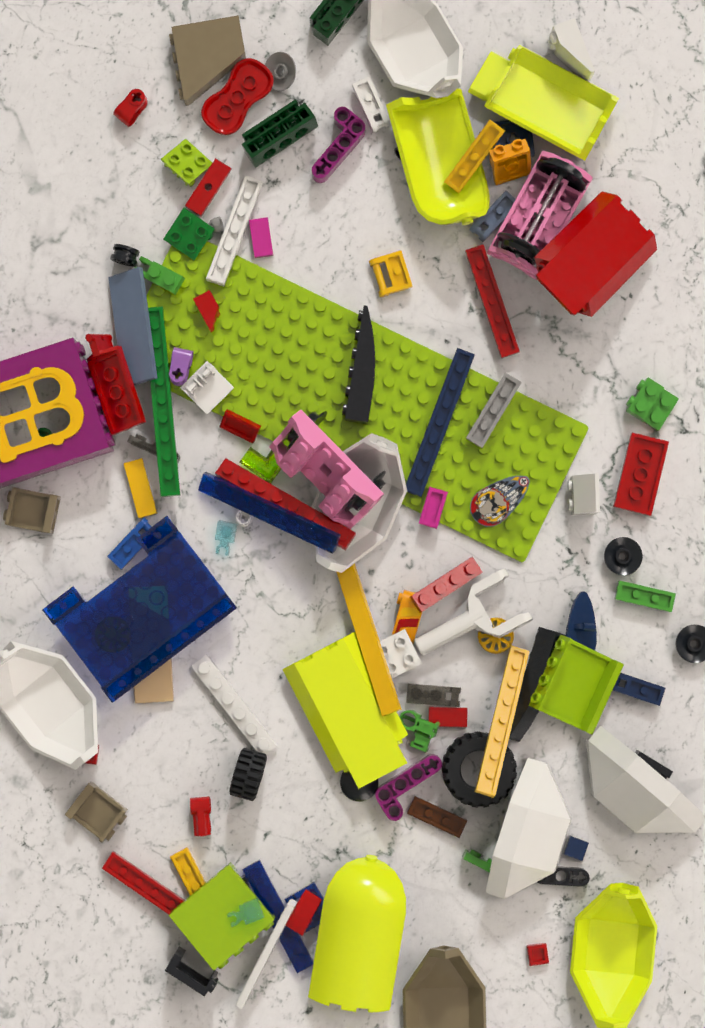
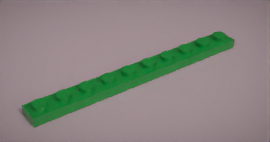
M163 306L150 307L148 311L157 370V379L151 380L150 384L161 498L181 496Z

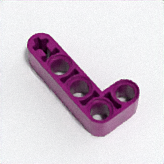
M338 107L334 112V123L342 132L312 166V177L317 183L327 181L365 136V123L346 107ZM344 114L348 118L345 121H340L337 117ZM359 126L362 131L355 133L352 131V128ZM345 140L348 141L350 145L348 147H342L340 145V142ZM330 155L338 157L334 162L329 161L327 158ZM324 168V174L320 173L317 175V170L322 171Z
M427 755L376 789V800L390 820L397 821L403 815V808L397 797L441 769L442 761L438 755ZM430 759L438 760L436 762L437 766L435 768L433 766L428 767L427 770L429 772L426 774L421 764L424 763L426 767L430 764ZM414 769H420L422 775L420 778L415 779L411 776V772ZM398 779L406 782L403 789L395 787V782ZM381 790L389 792L387 799L379 798L378 794ZM393 806L400 809L399 814L396 816L389 814V809Z

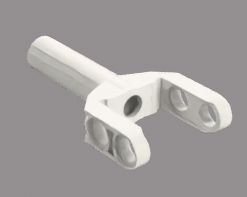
M506 569L499 570L471 586L464 613L414 639L421 655L425 656L473 629L501 638L533 620L528 612L519 614L493 628V623L477 596L503 583L509 577Z

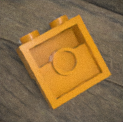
M515 139L511 144L497 145L494 149L489 150L495 185L530 174L531 154L526 139Z

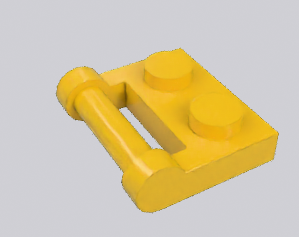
M401 250L369 260L370 267H373L378 283L380 297L413 287ZM382 263L386 265L392 287H386L380 268Z

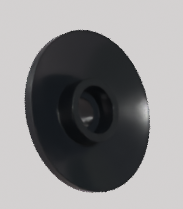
M616 538L605 548V564L615 574H632L642 563L643 554L641 547L631 538ZM620 553L625 554L624 560L619 558Z
M695 624L688 625L678 633L675 643L676 650L685 661L690 663L705 661V627ZM692 640H695L697 643L695 647L690 645Z
M343 771L340 778V786L344 795L358 802L370 799L375 794L379 784L378 779L358 789L350 771L345 773Z

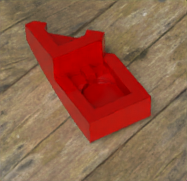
M208 290L193 298L210 332H213L220 312L211 291Z

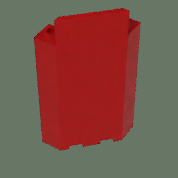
M601 191L534 257L538 271L536 274L537 280L571 315L575 316L577 313L592 317L657 251L655 234L650 229L647 231L639 223L641 219L632 210L628 211L621 204L623 200L618 195Z

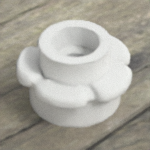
M247 508L238 509L236 516H234L235 522L240 524L241 527L248 526L253 521L252 512Z

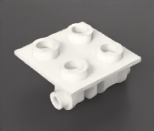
M208 361L180 387L206 414L234 389Z
M405 629L380 641L391 678L422 664Z

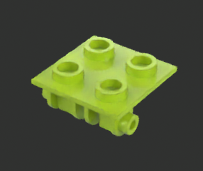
M186 138L161 158V161L165 163L164 166L168 167L174 175L177 174V178H181L185 185L190 187L195 184V179L212 164Z

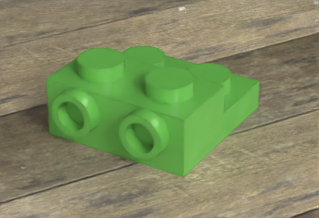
M648 377L645 381L642 379L637 385L636 389L638 392L635 397L632 395L627 401L626 405L628 408L626 412L659 431L679 398Z

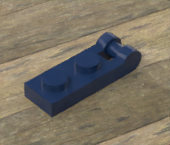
M620 673L613 691L660 706L666 688ZM621 679L626 680L624 688L619 686Z

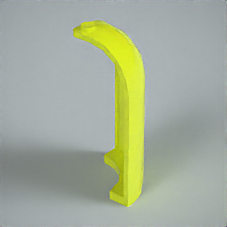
M457 88L447 97L434 98L429 96L430 98L426 100H420V97H401L386 104L411 198L417 211L426 220L440 225L456 223L468 225L473 223V219L486 215L489 209L490 195L482 163L460 193H457L444 183L475 140L462 90Z
M375 855L357 858L341 867L330 881L323 900L308 997L327 1006L330 1003L341 1005V1010L356 1012L357 1008H362L372 1013L389 1011L391 1007L406 916V896L403 884L395 870L385 862L378 860Z

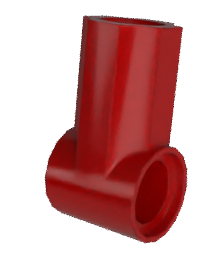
M210 796L190 798L194 836L211 835Z

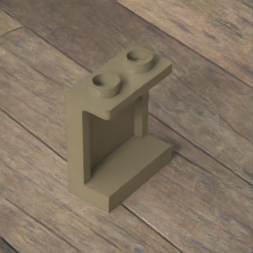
M12 487V491L9 490L7 495V502H9L8 510L5 509L3 514L5 525L53 534L61 497Z
M90 782L65 815L69 819H75L97 836L102 843L105 839L108 841L115 833L114 827L117 823L119 825L123 823L127 817L125 813L128 809L93 782Z

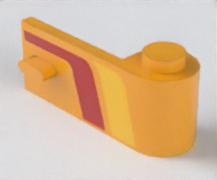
M404 590L403 593L399 592L397 604H400L392 635L405 629L413 644L422 612L419 613L410 599V596L415 594V592Z

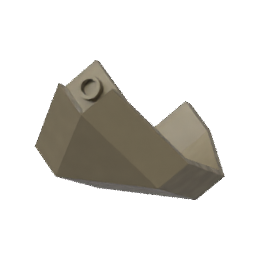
M444 945L430 948L403 988V1028H486L485 986L459 948Z

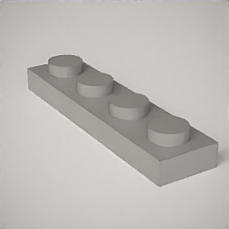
M507 373L503 375L467 435L466 439L483 448L522 382Z

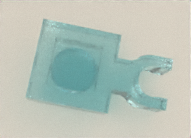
M218 521L215 540H219L220 544L216 548V554H219L220 548L224 547L226 549L225 555H229L230 547L228 544L235 542L237 523Z
M258 898L240 904L239 912L232 911L227 913L228 917L236 916L237 918L235 922L231 923V927L239 924L241 920H244L247 925L264 918Z

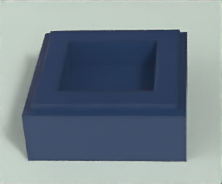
M570 835L563 854L583 861L589 842Z

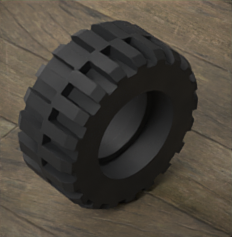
M480 731L466 733L464 736L456 738L452 745H449L447 748V752L443 756L442 765L443 780L450 793L461 803L475 808L480 806L485 808L491 804H498L499 800L509 795L508 792L510 789H513L515 785L514 780L517 778V764L512 751L507 745L494 798L476 793V787L470 786L464 781L461 775V765L464 758L472 752L485 751L489 733Z

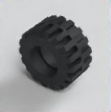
M243 748L240 751L230 784V795L254 801L265 769L266 754Z

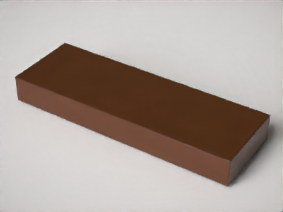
M414 796L407 811L408 815L460 838L468 821L417 796Z

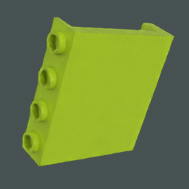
M560 635L555 643L551 657L547 660L546 669L539 678L538 686L531 696L529 706L593 735L624 664L592 650L569 637Z
M231 862L169 914V917L213 971L216 968L222 969L229 962L228 958L232 955L235 957L244 950L243 946L247 942L253 943L259 937L258 933L263 929L265 931L270 929L274 925L273 921L275 920V915H272L235 871V866Z

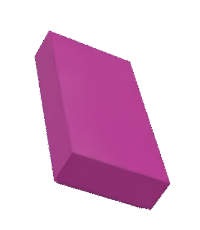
M268 217L249 220L254 257L273 256Z
M429 487L418 524L437 529L448 492Z

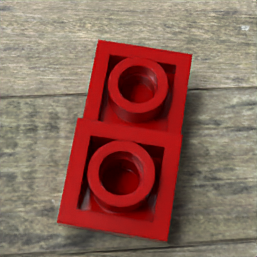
M305 889L286 926L303 936L323 900Z

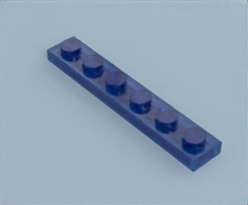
M259 859L242 870L255 895L272 915H275L274 925L272 926L274 929L285 906ZM285 926L279 940L294 969L299 973L312 966L314 961L301 936Z

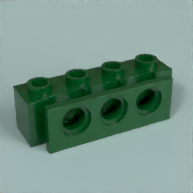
M323 0L310 16V26L313 27V35L329 46L364 0Z
M295 99L243 133L242 137L245 142L241 145L245 154L256 168L316 129L318 124L307 104L303 103L299 106Z

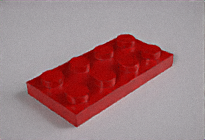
M633 432L630 434L613 507L647 516L652 515L669 441Z

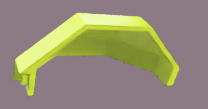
M611 883L575 917L570 974L597 1028H627L652 982L657 924L639 886L626 883Z

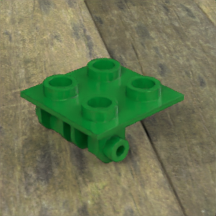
M183 208L163 240L195 261L206 242L212 239L215 228L186 208Z

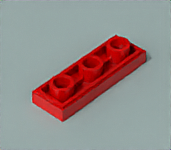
M215 158L185 204V207L202 217L232 168ZM207 186L212 187L209 191L205 190Z

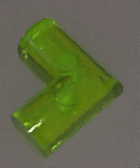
M250 447L240 460L242 465L270 484L282 470L277 465L272 450L267 457H264Z

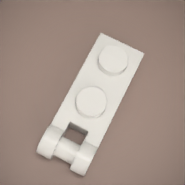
M370 77L353 83L352 87L372 132L376 133L382 127L387 128L391 126ZM380 115L381 120L375 122L374 117Z

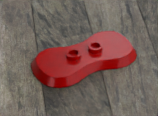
M252 58L239 61L233 67L226 85L204 102L201 115L206 125L221 135H230L238 131L244 122L249 108L271 91L274 82L271 71L263 63Z

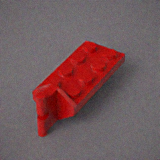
M87 334L85 339L89 342L92 354L86 360L111 435L119 434L146 423L122 346L113 347L110 334Z

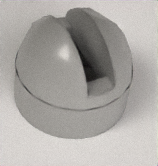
M220 216L210 220L209 225L215 228L214 233L224 231Z

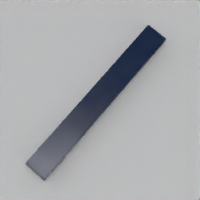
M457 348L406 482L407 492L422 497L475 354L460 348Z

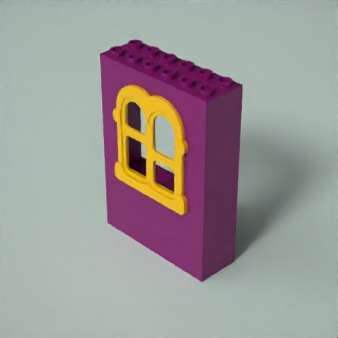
M73 337L0 361V393L19 386H25L31 402V407L7 416L0 415V489L114 451L113 446L116 444L113 435L108 433L107 428L109 427L104 414L101 412L103 409L100 400L94 392L97 391L94 381L88 376V373L91 374L86 359L84 360L86 355L84 346ZM43 378H54L60 385L58 397L43 404L39 403L33 385L34 382ZM54 408L65 409L70 415L68 427L63 431L41 437L38 433L34 416ZM25 419L32 439L27 443L11 447L4 427L8 423Z

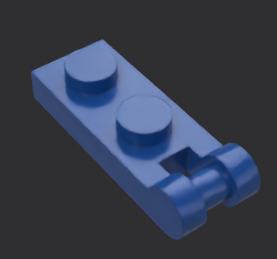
M145 517L107 556L121 570L159 531L157 528L149 525V521ZM141 529L147 532L144 537L139 533Z

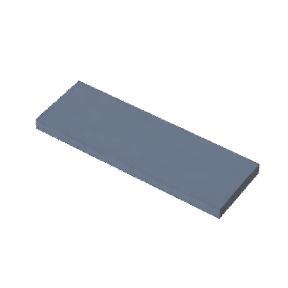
M137 267L108 277L117 346H122L134 386L157 379L143 268Z

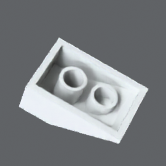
M575 18L554 25L548 40L549 49L554 51L555 56L575 75L590 82L595 70Z

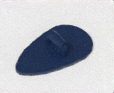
M582 591L577 595L572 604L565 636L595 650L597 631L594 610L588 594Z

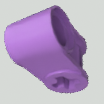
M174 347L169 371L170 379L174 385L182 386L188 380L194 351ZM178 372H180L182 376L176 379L175 375H178Z

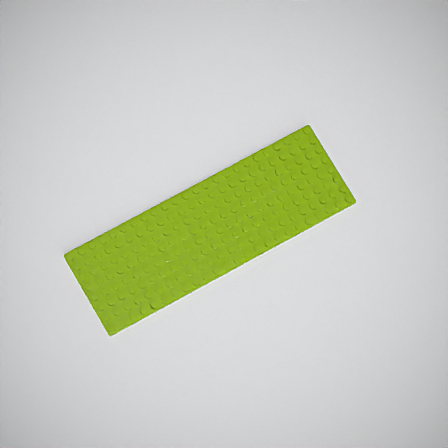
M207 241L195 261L171 245L162 266L183 276L185 280L176 295L152 283L146 295L148 308L163 306L169 371L174 347L194 351L188 379L208 361L234 387L211 411L223 417L228 409L261 425L258 434L271 441H274L288 425L289 419L299 410H302L307 416L312 412H316L319 415L326 411L327 415L318 427L342 451L371 433L384 437L397 444L405 482H407L452 359L371 321L375 344V379L368 424L345 421L342 411L343 405L348 403V397L345 396L347 385H351L352 378H348L350 366L354 367L355 359H351L352 350L357 348L358 341L354 340L356 329H360L361 322H358V314L237 255L224 287L206 280L218 248L217 245ZM208 290L211 291L220 312L213 332H210L193 298ZM469 369L422 497L406 492L402 505L422 513L429 487L446 491L448 493L439 523L519 562H524L583 442L588 426L516 391L483 448H480L468 441L466 437L499 382ZM178 372V375H175V378L179 379V376H182L181 373ZM170 379L171 392L195 403L180 388L181 386L174 385ZM286 439L283 443L288 447L289 442ZM527 476L530 483L524 498L500 524L486 527L474 520L470 511V504L477 492L488 485L508 477Z

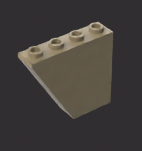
M239 15L171 27L172 34H169L170 43L175 46L176 51L172 52L174 64L178 63L179 69L175 70L177 82H181L182 88L178 89L180 100H184L186 106L192 104L228 74L239 61L246 59Z

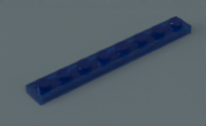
M203 473L198 491L333 554L336 551L341 534L211 473Z

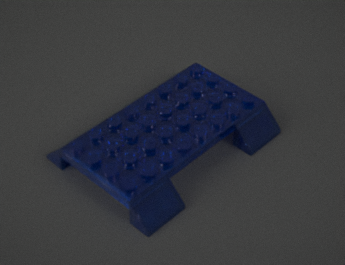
M168 516L164 517L136 539L149 556L88 602L73 586L42 609L101 685L100 688L112 703L237 609Z

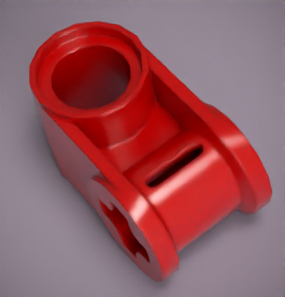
M140 89L131 90L113 112V115L127 127L134 124L138 116L148 105L144 92ZM135 98H141V101H135Z

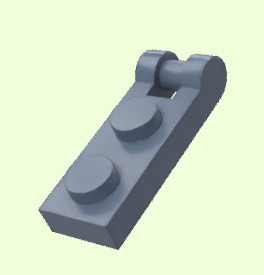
M505 191L489 207L486 215L481 216L469 230L472 233L475 232L479 239L484 242L505 220L516 199L508 191ZM483 223L488 227L486 231L480 227Z

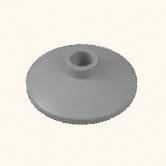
M285 52L272 54L265 63V66L273 75L272 89L284 91L295 80L296 65L293 58Z

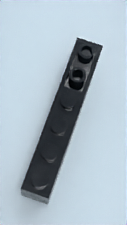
M364 305L363 310H359L358 322H361L360 329H356L354 340H357L358 343L357 348L352 350L351 359H355L354 367L350 366L348 378L352 379L351 385L346 387L345 396L348 397V403L343 405L342 415L345 416V421L368 424L375 379V344L368 306Z
M542 627L538 628L524 673L509 736L510 740L520 742L539 713V710L529 706L530 699L538 686L540 676L546 669L547 660L552 655L556 641L560 635L565 636L562 633Z

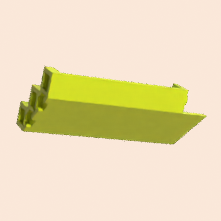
M521 45L511 50L508 56L510 61L491 51L471 84L468 93L485 101L484 107L585 161L619 98Z
M355 632L282 669L335 773L341 770L344 773L350 771L359 789L407 764L398 745L403 743L402 739L408 733L397 712L386 716L381 715Z

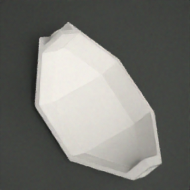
M368 0L367 43L393 87L434 98L449 96L461 85L463 47L435 1Z
M372 433L343 452L371 481L381 472H386L382 479L385 485L381 489L384 495L351 528L352 531L356 532V536L346 551L314 533L316 562L329 570L340 573L344 572L387 539L407 492L397 444ZM318 490L312 508L326 515L318 507L326 496ZM354 508L349 510L354 516L359 512Z
M10 641L0 651V710L31 750L75 770L98 753L96 697L63 655Z
M602 726L597 729L589 740H586L591 795L633 832L695 833L704 823L705 815L642 758Z
M528 758L510 800L492 857L486 893L505 899L553 874L557 869L572 818L548 763L533 758Z

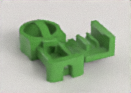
M414 710L402 712L399 718L405 729L415 732L414 735H416L415 740L411 741L410 746L423 752H428L430 740L436 736L440 723L438 721L432 723L422 719V714ZM411 713L415 716V718L407 716L405 714ZM403 719L414 722V726H406Z

